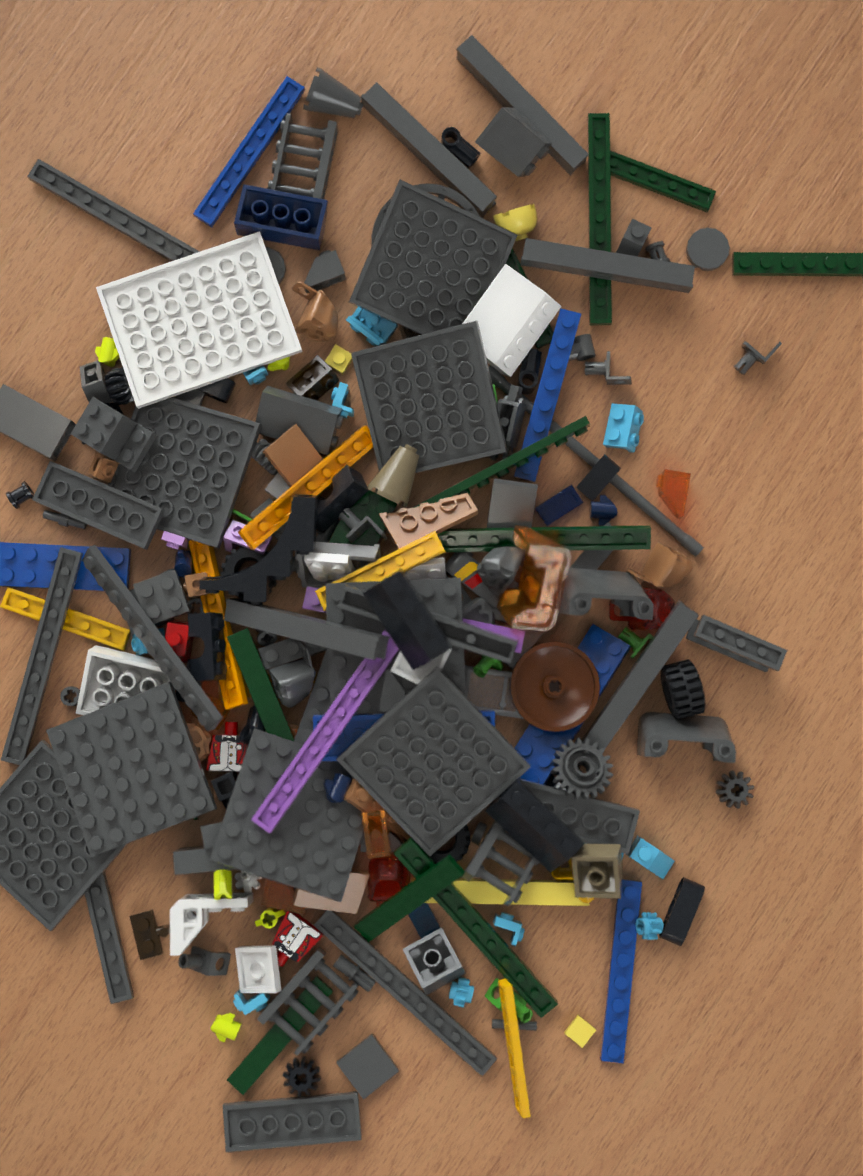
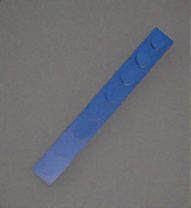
M286 76L194 211V217L211 228L213 227L279 130L281 121L285 120L287 113L290 114L305 92L304 86Z
M560 308L522 449L548 436L581 313ZM535 455L528 459V464L520 468L516 467L514 477L535 482L542 456L537 458Z
M622 879L621 899L617 898L601 1061L624 1064L637 938L635 924L639 918L641 881Z

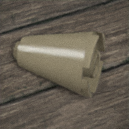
M405 444V447L399 446L367 488L372 491L374 487L376 488L375 493L397 504L403 501L401 506L407 507L419 460V455L416 454L417 449Z

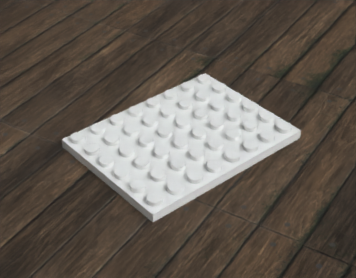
M260 231L96 287L138 409L303 352Z

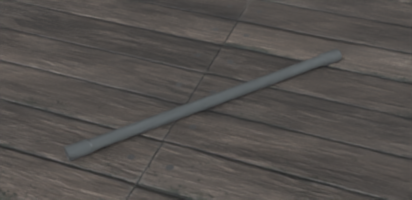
M490 365L488 368L492 384H495L497 388H500L508 395L512 384ZM522 394L521 398L524 399L523 405L526 406L525 411L531 415L534 403ZM552 419L549 431L554 433L562 427ZM573 436L567 438L568 442L565 445L593 468L600 459ZM617 474L613 477L610 483L677 539L692 555L696 557L704 547L692 536L686 534Z

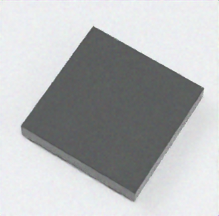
M373 1033L336 1062L363 1100L399 1072V1068Z

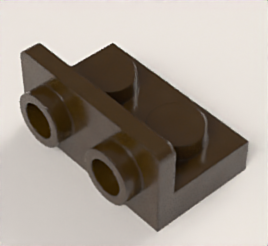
M317 355L287 381L286 384L295 394L318 401L319 398L339 382V378L333 369Z

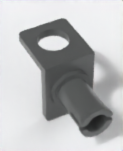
M745 341L741 346L747 353L734 365V368L738 371L744 364L745 366L739 373L745 375L756 361L764 364L782 343L779 341L769 354L764 357Z
M607 351V358L604 362L585 361V375H604L607 385L632 384L631 376H611L610 351Z
M350 508L344 510L349 518L343 512L339 515V518L351 529L346 535L350 543L358 539L371 526L385 541L388 539L385 533L368 515L361 521Z
M193 946L191 954H181L178 963L180 968H189L207 976L227 975L231 954L228 952H210ZM223 958V966L217 970L216 962L218 959Z

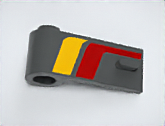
M454 552L445 564L446 574L452 578H461L462 584L479 597L485 598L488 604L496 608L511 587L509 586L504 593H498L495 588L487 587L477 573V566L480 563L472 558L474 554L472 552Z

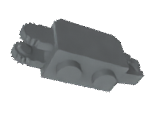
M511 385L508 396L505 395L504 399H500L497 403L508 452L503 453V459L511 456L513 448H517L526 406L523 405L524 399L521 398L523 388L516 385ZM499 454L490 456V459L496 461Z

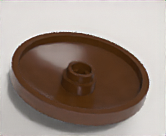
M547 642L531 648L522 655L512 671L510 679L512 702L517 712L526 722L541 730L552 732L565 731L580 725L593 712L599 698L600 683L594 664L584 652L567 643Z

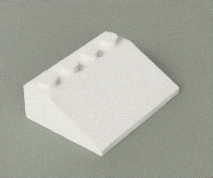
M505 264L462 324L478 321L487 363L500 374L511 377L562 306L542 289Z
M95 645L87 653L76 714L86 715L171 681L161 671L155 659Z

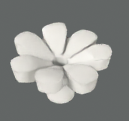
M241 871V873L235 874V880H237L235 886L238 890L244 887L245 893L250 894L252 887L254 889L261 887L257 880L262 879V877Z

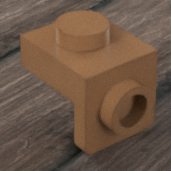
M96 453L88 473L97 479L111 483L119 463Z
M203 572L186 575V582H183L185 595H188L191 599H199L201 595L210 594L206 593V590L199 589V580L203 577H208V574Z

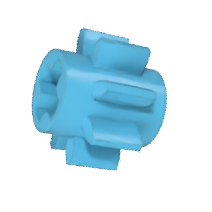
M642 912V918H638L635 924L637 933L642 935V939L657 940V934H661L664 929L662 919L657 917V913Z
M459 977L458 982L452 981L448 998L454 999L453 1005L464 1008L465 1002L471 1003L474 986L469 985V979Z

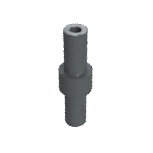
M47 510L43 512L44 519L58 522L59 525L65 527L70 525L81 529H86L87 527L86 523L65 514Z
M517 1018L519 1030L537 1031L536 1021L523 1023ZM492 1019V1028L504 1029L503 1020Z

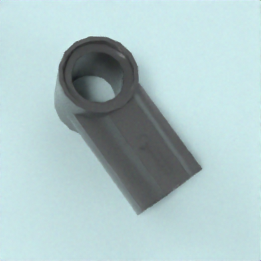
M591 334L575 337L569 361L576 359L577 361H584L596 356Z

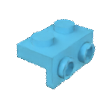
M360 307L356 309L352 316H348L346 319L350 323V327L357 333L364 334L367 337L366 340L373 346L386 344L399 326Z
M612 403L603 445L605 447L635 452V448L639 444L640 426L644 421L643 411L636 405Z

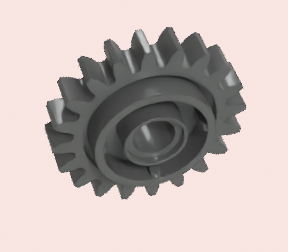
M580 737L576 739L575 744L570 739L567 742V746L562 744L559 747L560 751L554 753V757L557 759H553L551 765L556 767L550 773L558 775L553 782H561L558 790L566 788V796L573 792L575 800L581 794L583 800L586 801L589 794L594 799L597 797V792L602 794L605 791L604 787L610 785L607 779H610L613 774L608 772V770L613 767V764L606 763L610 756L602 755L605 748L597 750L598 742L591 746L589 738L583 744ZM577 765L584 766L586 773H581Z

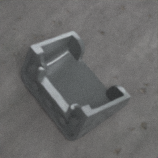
M561 567L557 568L552 574L549 611L568 615H584L590 610L592 598L611 599V604L617 605L620 608V615L653 620V603L631 573Z
M646 712L639 718L637 755L661 757L667 751L668 740L703 742V749L712 753L713 761L735 763L736 748L725 720L720 717L694 715L677 720L671 713Z

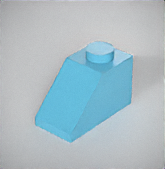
M639 836L632 843L629 854H626L661 879H664L675 862Z

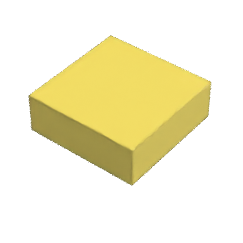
M577 1015L564 1033L583 1048L596 1029L580 1015Z

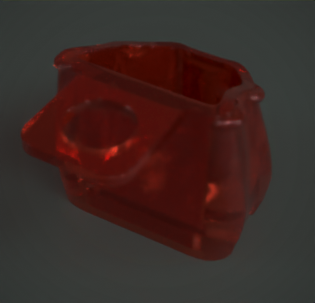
M643 588L653 603V620H644L631 616L619 617L614 612L616 605L611 604V600L609 601V618L612 621H628V626L631 630H658L674 608L675 601L662 589Z
M380 854L370 859L368 864L369 878L367 881L369 894L367 897L370 901L377 902L378 907L410 884L411 873L395 855Z

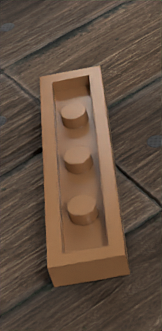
M352 779L344 800L404 841H407L411 836L356 779Z

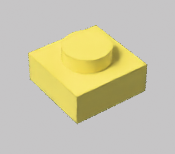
M335 344L325 362L332 369L343 375L352 362V356L350 352Z

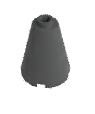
M317 67L316 72L320 74L319 77L314 75L306 98L309 105H304L303 109L354 118L355 115L360 116L364 103L360 102L361 97L327 72Z

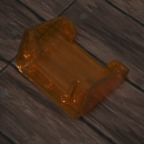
M515 525L513 542L518 548L526 549V555L518 589L507 588L504 593H501L497 608L511 629L548 631L554 627L557 620L570 566L571 554L565 546L526 526Z

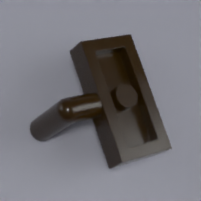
M153 909L129 916L140 960L163 954L159 936L165 937L170 933V924L157 927Z

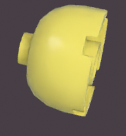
M530 204L509 210L503 214L499 213L494 215L493 218L496 225L517 234L515 241L528 238L527 233L535 228L537 212L535 204Z

